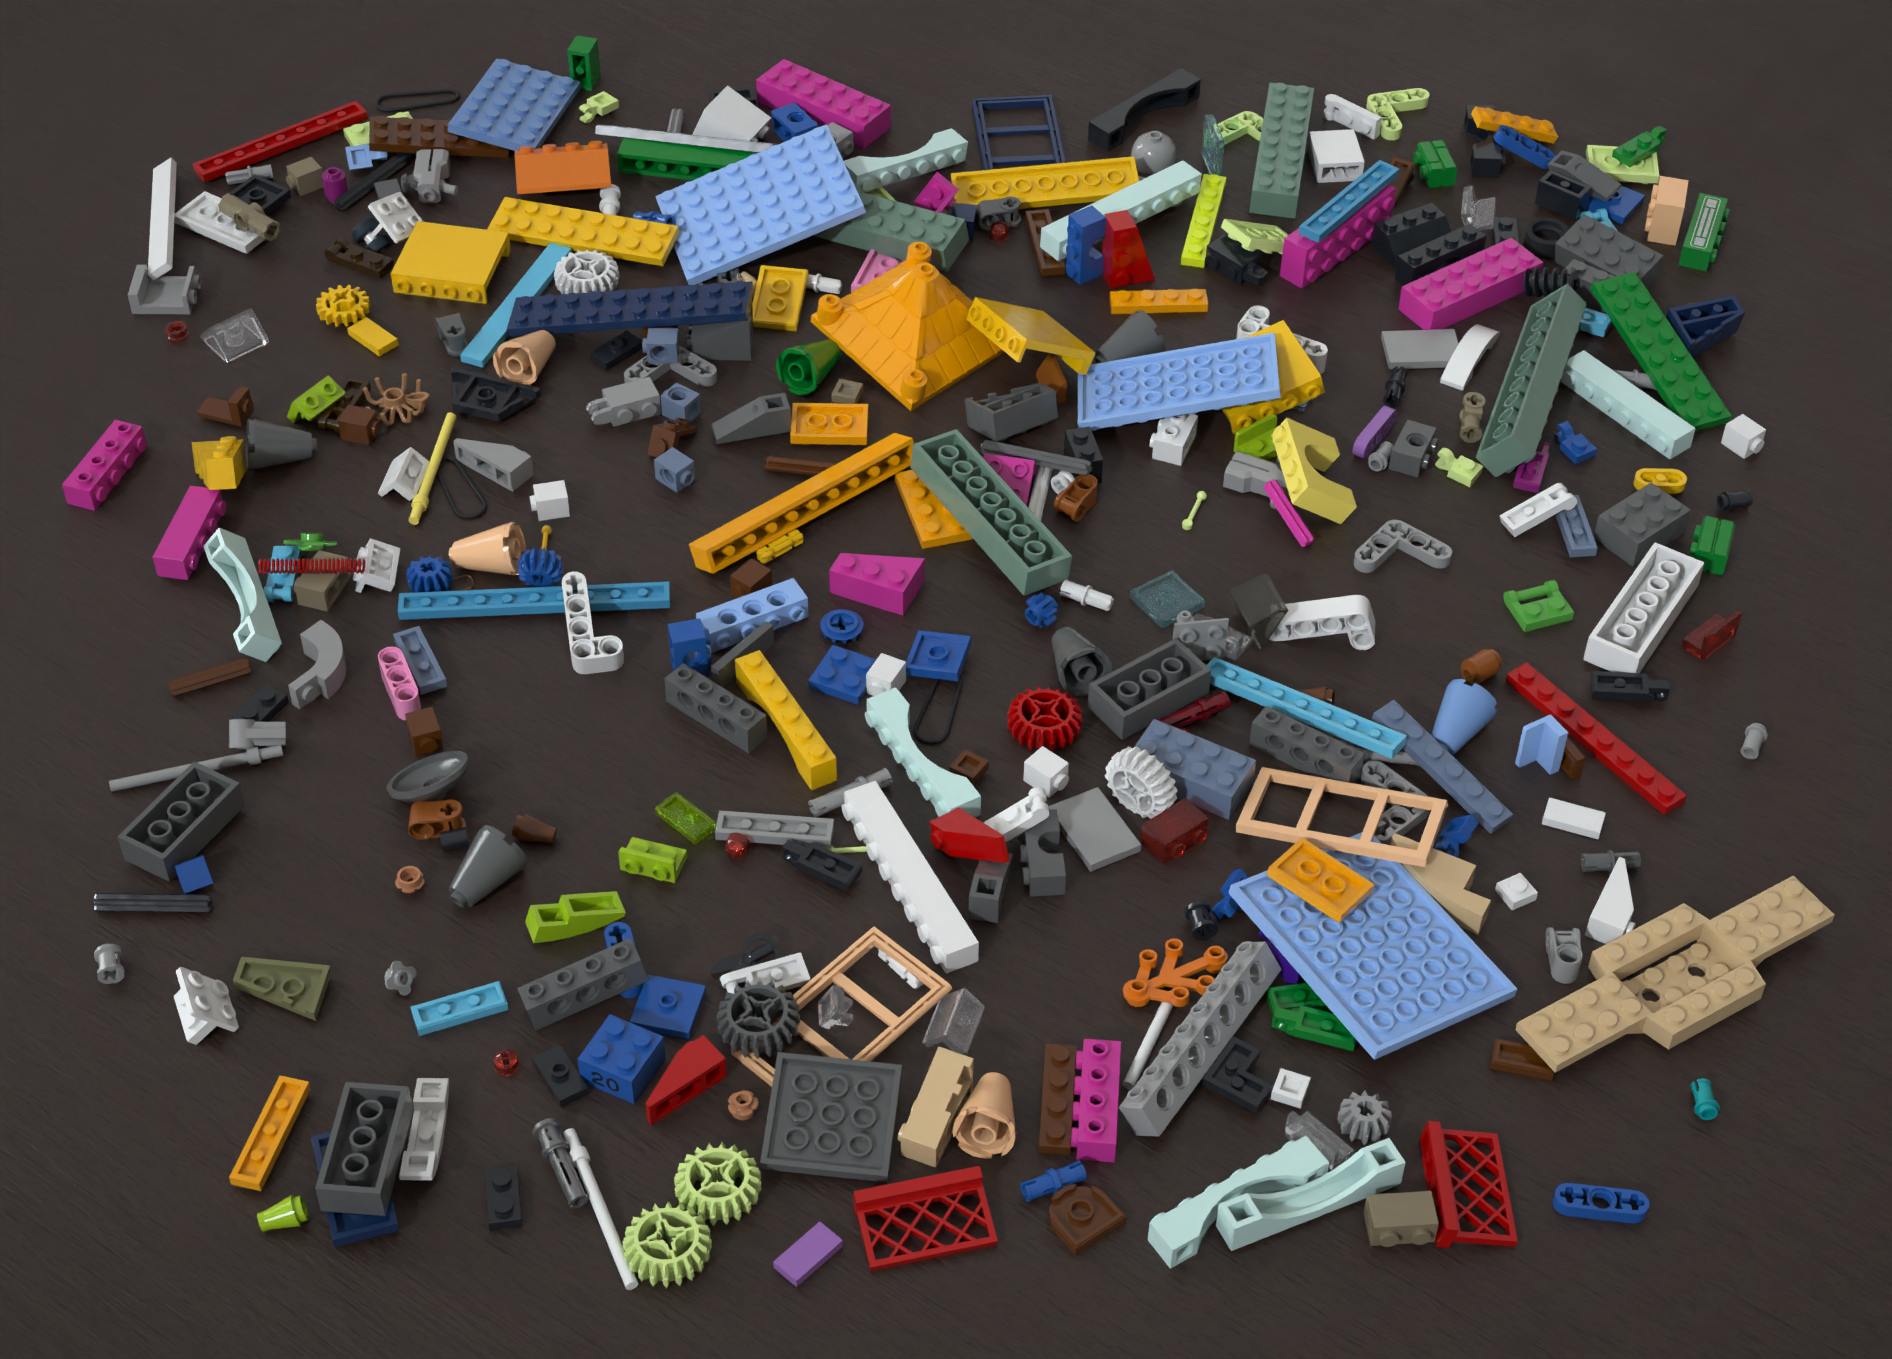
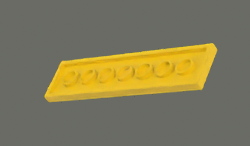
M1134 156L951 173V183L959 189L954 196L957 200L955 203L977 205L983 200L1016 197L1021 202L1019 209L1097 202L1139 182Z
M504 197L487 229L509 232V240L542 246L554 243L570 247L572 251L579 250L580 252H584L587 249L591 252L597 250L598 253L606 252V255L612 256V258L664 266L680 233L679 227L676 225Z

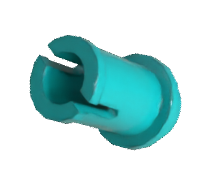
M1705 1078L1697 1079L1699 1088H1697L1696 1082L1693 1081L1691 1083V1090L1693 1091L1696 1103L1694 1111L1702 1120L1714 1119L1718 1115L1720 1106L1714 1099L1711 1082Z

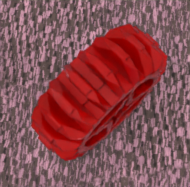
M1037 686L1035 691L1027 688L1025 694L1018 693L1017 698L1012 700L1007 713L1008 728L1013 739L1018 740L1020 746L1028 744L1029 750L1034 748L1040 749L1042 746L1051 752L1056 747L1063 750L1065 744L1072 745L1074 739L1078 738L1083 725L1082 710L1078 706L1077 699H1071L1070 692L1062 694L1060 688L1054 691L1051 690L1050 686L1047 689H1041Z

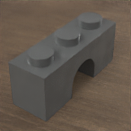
M1057 809L1049 810L1048 818L1017 836L1018 840H1023V845L1019 846L1020 862H1026V867H1022L1023 885L1029 886L1030 897L1065 895L1066 871L1063 853L1050 854L1045 852L1059 850L1060 828Z

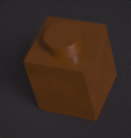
M347 405L338 419L341 440L370 445L375 436H378L380 433L381 423L378 421L376 410Z
M751 558L730 575L731 595L737 599L772 586V570Z
M433 707L405 713L408 734L416 756L444 749L440 727Z

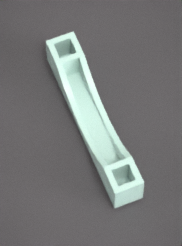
M951 128L934 133L931 140L925 146L909 154L885 158L858 156L845 160L844 163L856 190L864 193L964 162L966 160L968 141Z
M218 528L206 542L204 549L209 563L226 581L239 604L241 623L233 633L240 653L267 662L273 653L277 652L282 642L246 539Z
M895 687L868 698L867 712H865V719L871 728H875L881 742L884 745H888L892 750L896 762L902 763L909 779L912 782L915 781L920 787L923 797L931 801L938 817L956 808L962 809L973 817L980 816L981 795L967 777L953 774L940 768L927 759L915 745L909 732L910 705Z
M1306 1135L1296 1141L1291 1140L1277 1152L1260 1157L1250 1167L1238 1169L1230 1178L1223 1182L1211 1184L1198 1196L1184 1199L1171 1211L1157 1214L1149 1222L1148 1241L1171 1269L1197 1254L1202 1238L1210 1225L1217 1219L1220 1203L1245 1193L1270 1194L1304 1185L1328 1173L1329 1161Z
M1390 1138L1361 1148L1351 1158L1332 1171L1304 1185L1270 1194L1245 1193L1220 1203L1216 1227L1230 1250L1233 1251L1365 1199L1367 1195L1378 1194L1400 1185L1406 1162Z

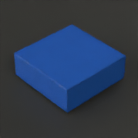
M203 855L174 865L184 894L213 884Z

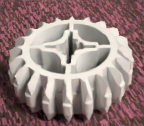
M588 249L584 252L577 250L575 254L569 253L568 257H561V261L557 262L554 272L555 285L561 294L613 291L617 289L620 278L618 265L612 256H607L606 252L598 253L597 250L591 252Z
M1128 746L1111 758L1112 760L1109 761L1105 768L1107 772L1105 778L1109 781L1107 786L1113 790L1112 796L1118 798L1119 804L1122 803L1133 813L1140 814L1142 818L1149 817L1152 820L1163 814L1165 815L1171 809L1170 807L1177 799L1176 793L1178 790L1174 786L1176 781L1169 776L1171 771L1164 768L1163 763L1156 759V755L1151 756L1146 749L1141 751L1137 746L1134 748Z

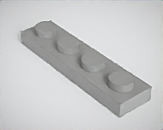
M719 810L715 839L784 845L789 839L803 846L804 844L810 845L813 842L824 848H831L834 819Z

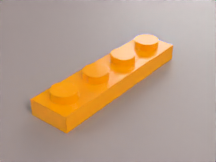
M1477 106L1471 112L1477 128L1496 132L1501 125H1506L1530 139L1552 144L1558 138L1552 122L1548 120H1538L1529 116H1519L1510 112H1500L1491 108Z
M1206 289L1110 291L1111 314H1133L1140 310L1145 313L1208 312Z
M279 1076L229 1176L231 1185L262 1191L311 1090L308 1081Z

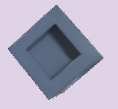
M648 328L647 338H643L642 343L643 353H647L648 363H678V328Z
M675 383L661 395L662 415L673 421L676 418H683L691 422L701 414L700 394L681 384Z
M670 448L654 459L655 479L676 493L695 481L694 461L675 448Z

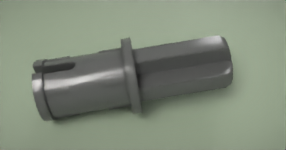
M1607 850L1606 853L1581 854V868L1583 872L1609 871V873H1612L1619 857L1625 859L1627 869L1641 866V855L1639 852L1613 853L1612 850Z

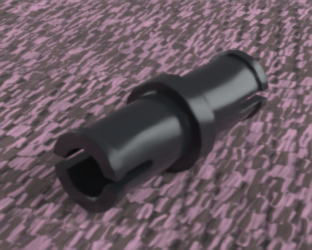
M1398 366L1394 367L1391 371L1390 379L1386 382V394L1383 402L1388 407H1391L1392 401H1394L1393 407L1398 406L1400 396L1405 391L1407 370L1400 366L1399 372H1397Z

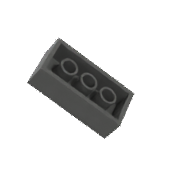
M1585 214L1555 243V263L1565 268L1575 259L1615 277L1636 272L1647 290L1662 275V254Z
M1175 638L1090 683L1088 708L1123 740L1149 726L1153 719L1157 720L1207 695L1210 687L1211 669Z
M194 761L117 837L124 860L171 882L177 876L174 865L193 859L245 806L240 783Z
M345 1082L315 1188L321 1211L386 1216L413 1112L409 1086Z

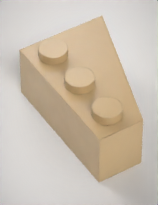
M938 1046L918 1097L912 1105L908 1121L903 1123L899 1130L898 1141L901 1142L902 1156L935 1168L937 1167L953 1135L954 1121L973 1092L974 1058Z

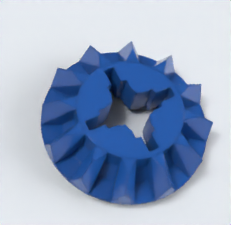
M838 609L824 615L820 622V631L823 632L825 639L831 638L833 643L839 640L845 644L848 639L855 641L857 636L862 635L864 624L861 616L856 612ZM840 623L844 625L845 630H840Z

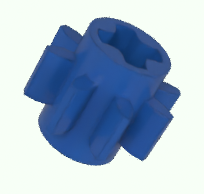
M1040 593L1026 601L1029 607L1025 609V616L1032 625H1039L1042 628L1045 625L1049 626L1057 620L1054 613L1058 611V605L1051 596H1044L1043 593Z

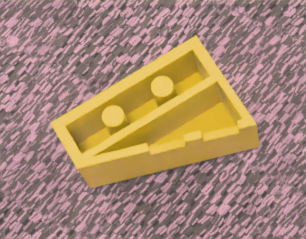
M235 436L220 438L221 441L192 442L195 472L199 474L200 479H203L208 489H236L247 471L244 439L236 440Z

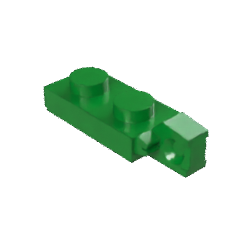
M1658 126L1653 128L1651 132L1641 133L1614 149L1612 157L1628 167H1632L1659 151L1660 146L1663 144L1662 142L1665 141L1667 129Z
M1300 1005L1299 1009L1292 1008L1291 1010L1280 1007L1275 1008L1271 1027L1284 1031L1294 1037L1350 1051L1354 1050L1356 1038L1334 1013Z

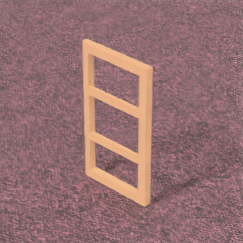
M1262 767L1236 823V832L1296 843L1299 839L1304 838L1318 848L1426 867L1445 811L1448 808V800ZM1270 782L1312 789L1296 828L1254 820ZM1324 791L1375 800L1360 840L1308 830ZM1386 803L1431 810L1417 850L1372 842Z
M873 926L793 996L794 1001L799 1006V1010H801L833 982L886 1023L889 1027L852 1059L871 1062L952 990V986ZM874 946L905 967L908 972H911L931 989L901 1017H897L843 975L848 968ZM782 1016L778 1017L777 1022L772 1024L773 1027L780 1021ZM800 1020L797 1034L823 1055L832 1058L849 1059ZM731 1049L734 1057L772 1087L775 1072L772 1066L760 1057L757 1059L753 1052L744 1057L741 1050L734 1053Z

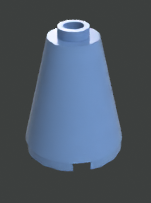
M1454 679L1446 687L1431 736L1452 756L1486 726L1498 712V709L1495 710L1497 704L1495 698L1486 689L1476 683L1472 687L1464 684L1466 681L1464 679Z

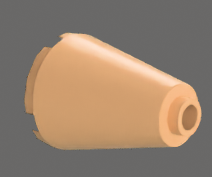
M539 330L502 343L493 355V364L500 378L504 377L509 381L526 385L533 384L555 349L554 337L545 330Z
M509 522L455 541L449 549V558L451 563H454L457 568L514 576L519 575L517 568L518 560H520L521 552L526 550L524 535L519 525H515V522Z
M990 1072L981 1077L954 1121L953 1137L956 1136L959 1141L958 1146L966 1153L975 1157L990 1159L993 1154L1002 1153L1001 1156L1007 1154L1014 1146L1016 1126L1011 1085L1008 1078L1000 1073Z

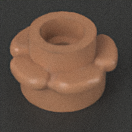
M406 866L398 871L395 885L398 889H402L404 893H414L423 887L425 883L424 876L417 867Z
M742 1090L733 1093L729 1097L728 1110L733 1117L738 1120H747L754 1116L759 1102L756 1097H753L752 1092Z

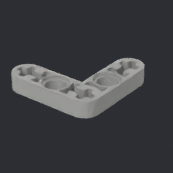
M679 346L678 363H648L646 355L624 372L625 383L650 377L653 382L670 369L702 387L712 386L717 382L716 367ZM692 363L693 365L683 366L682 364ZM658 365V367L648 368L647 366Z
M1389 520L1356 550L1354 567L1363 573L1373 572L1397 549H1400L1434 568L1442 569L1449 566L1452 549L1447 544L1403 521ZM1412 542H1420V543H1422V544H1424V545H1423V546H1415V545H1413V544H1411V543H1412ZM1375 544H1384L1387 547L1378 548L1375 546Z
M1368 761L1363 765L1361 781L1366 786L1383 789L1398 787L1405 793L1427 796L1380 761ZM1389 803L1392 807L1382 814L1375 832L1377 836L1375 837L1382 844L1391 845L1394 833L1404 836L1426 819L1430 810L1415 807L1412 809L1409 806ZM1394 817H1400L1404 819L1406 823L1396 824L1391 819Z

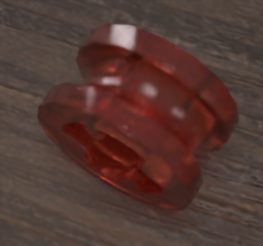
M173 321L165 326V333L170 342L180 343L189 337L186 323L183 321Z

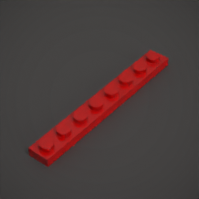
M357 101L351 102L193 163L194 172L204 183L215 180L227 172L237 171L289 149L297 148L307 142L315 141L330 133L338 132L348 126L358 124L368 119L367 111Z
M1526 662L1507 673L1506 682L1546 716L1551 714L1573 739L1661 813L1666 815L1685 803L1687 795L1530 664Z

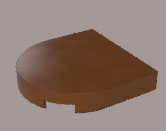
M1070 1184L1062 1187L1053 1195L1049 1205L1048 1220L1052 1230L1077 1255L1126 1223V1215L1101 1189L1095 1186L1091 1188Z

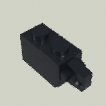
M1225 233L1207 245L1205 265L1240 286L1246 282L1259 286L1267 280L1268 272L1258 265V252L1244 249L1241 242L1228 237V234Z

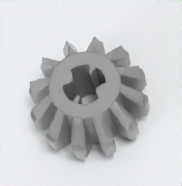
M1364 1090L1361 1096L1352 1092L1349 1099H1343L1341 1102L1337 1120L1338 1124L1341 1125L1342 1134H1350L1351 1142L1361 1139L1363 1145H1365L1368 1139L1377 1143L1381 1136L1386 1137V1134L1389 1132V1124L1392 1121L1391 1111L1388 1110V1101H1379L1378 1093L1371 1097L1368 1096L1366 1090Z

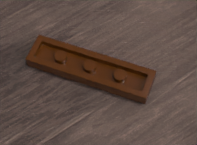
M1049 209L1026 211L1025 219L1041 276L1065 274L1064 260L1057 261L1040 247L1041 228L1053 223Z
M1045 1043L1038 1153L1070 1155L1076 1045Z

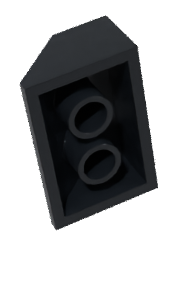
M1429 203L1375 222L1371 246L1396 269L1399 255L1451 232L1446 215L1433 203Z

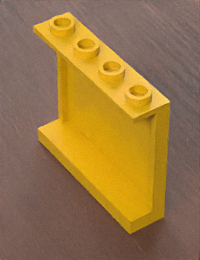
M417 221L391 272L394 293L487 304V286L501 256L508 257L511 252L509 232Z
M975 297L969 309L966 320L1015 361L1021 362L1027 348L1053 353L1078 374H1087L1095 352L1044 311Z
M1284 320L1247 336L1252 337L1275 333L1281 398L1248 403L1243 406L1235 405L1222 408L1230 421L1233 434L1271 414L1277 415L1325 393L1320 373Z

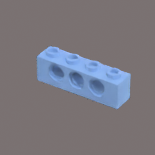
M792 578L696 613V619H701L703 629L708 628L711 645L706 646L713 653L740 643L765 621L772 624L773 629L776 630L809 617L808 597L795 579Z

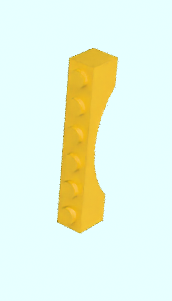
M758 650L735 659L736 683L747 699L759 704L773 720L790 750L800 775L809 788L815 790L837 781L836 756L761 651Z

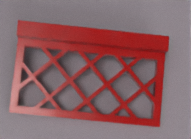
M1428 1121L1419 1137V1145L1427 1191L1432 1192L1439 1223L1435 1238L1436 1246L1449 1248L1452 1242L1515 1247L1518 1239L1498 1134L1441 1129L1440 1122ZM1445 1140L1455 1141L1462 1149L1456 1154L1446 1146ZM1476 1143L1490 1144L1491 1153L1485 1156L1473 1145ZM1466 1152L1480 1162L1475 1168L1471 1167L1461 1158ZM1453 1164L1457 1165L1467 1174L1464 1179L1460 1180L1450 1172V1167ZM1484 1166L1495 1174L1496 1180L1493 1183L1479 1173ZM1471 1178L1485 1189L1480 1195L1476 1194L1466 1185ZM1458 1191L1462 1192L1472 1201L1466 1208L1455 1199L1454 1194ZM1489 1193L1500 1201L1501 1207L1498 1210L1494 1209L1484 1200ZM1476 1205L1490 1216L1484 1223L1470 1212ZM1465 1218L1477 1230L1475 1232H1462L1459 1222ZM1495 1220L1505 1228L1506 1235L1496 1234L1488 1226Z
M980 1166L854 1191L853 1208L855 1216L858 1218L870 1271L997 1245L998 1239L982 1184L983 1176ZM977 1193L979 1205L974 1212L959 1204L963 1196ZM941 1201L950 1206L942 1219L927 1210L932 1202ZM909 1207L918 1212L911 1225L896 1217L900 1209ZM954 1210L970 1218L962 1230L947 1222ZM980 1211H982L983 1218L978 1215ZM879 1214L887 1220L878 1232L867 1225L865 1216ZM923 1216L938 1224L930 1237L915 1228ZM975 1221L986 1227L988 1237L975 1239L967 1234V1231ZM891 1223L906 1230L899 1243L884 1235ZM942 1228L958 1236L953 1244L945 1246L935 1240ZM911 1234L926 1242L921 1251L912 1252L903 1247ZM870 1235L873 1236V1237H875L874 1240L872 1241V1243H871ZM879 1240L894 1249L890 1257L875 1260L873 1249Z

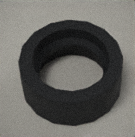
M1536 218L1526 226L1523 245L1528 251L1539 258H1555V243L1569 228L1562 221L1554 218ZM1537 236H1550L1557 240H1543Z

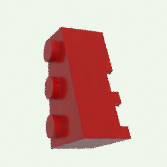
M1128 210L1104 214L1106 217V230L1102 246V255L1104 256L1103 276L1110 289L1154 281L1155 278L1138 228Z

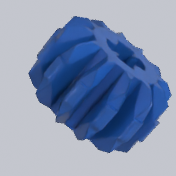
M533 547L532 550H525L524 554L520 555L517 566L519 579L526 581L528 586L534 585L536 587L556 586L557 582L561 580V576H563L564 569L562 557L555 555V551H547L545 548L537 549L536 547Z
M432 555L428 558L420 556L419 561H411V566L407 569V581L411 592L449 591V587L452 585L453 575L451 566L441 556L433 558Z

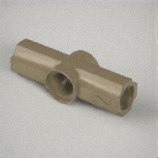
M229 193L222 196L218 204L219 211L232 218L242 232L251 230L269 241L277 238L278 233L281 231L280 224L266 216L260 205L255 202L249 205Z

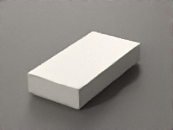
M1549 797L1542 824L1599 839L1606 813Z

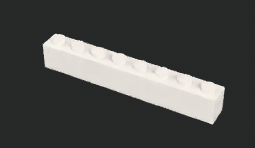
M873 781L845 791L844 804L842 805L845 819L847 821L851 820L858 840L864 841L870 859L872 861L876 860L879 865L881 877L884 881H889L896 901H901L904 905L906 917L917 926L920 940L923 943L927 942L933 961L936 964L940 963L946 974L978 962L979 942L877 782Z

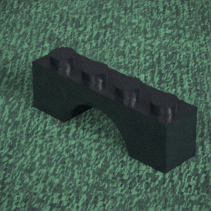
M1466 105L1464 118L1465 136L1480 142L1472 145L1469 163L1471 177L1499 178L1500 169L1505 167V155H1502L1503 147L1494 140L1493 135L1495 131L1477 128L1471 114L1475 106L1494 110V105Z
M1470 223L1398 256L1395 279L1402 285H1406L1435 272L1442 263L1451 258L1460 261L1484 250L1486 235Z

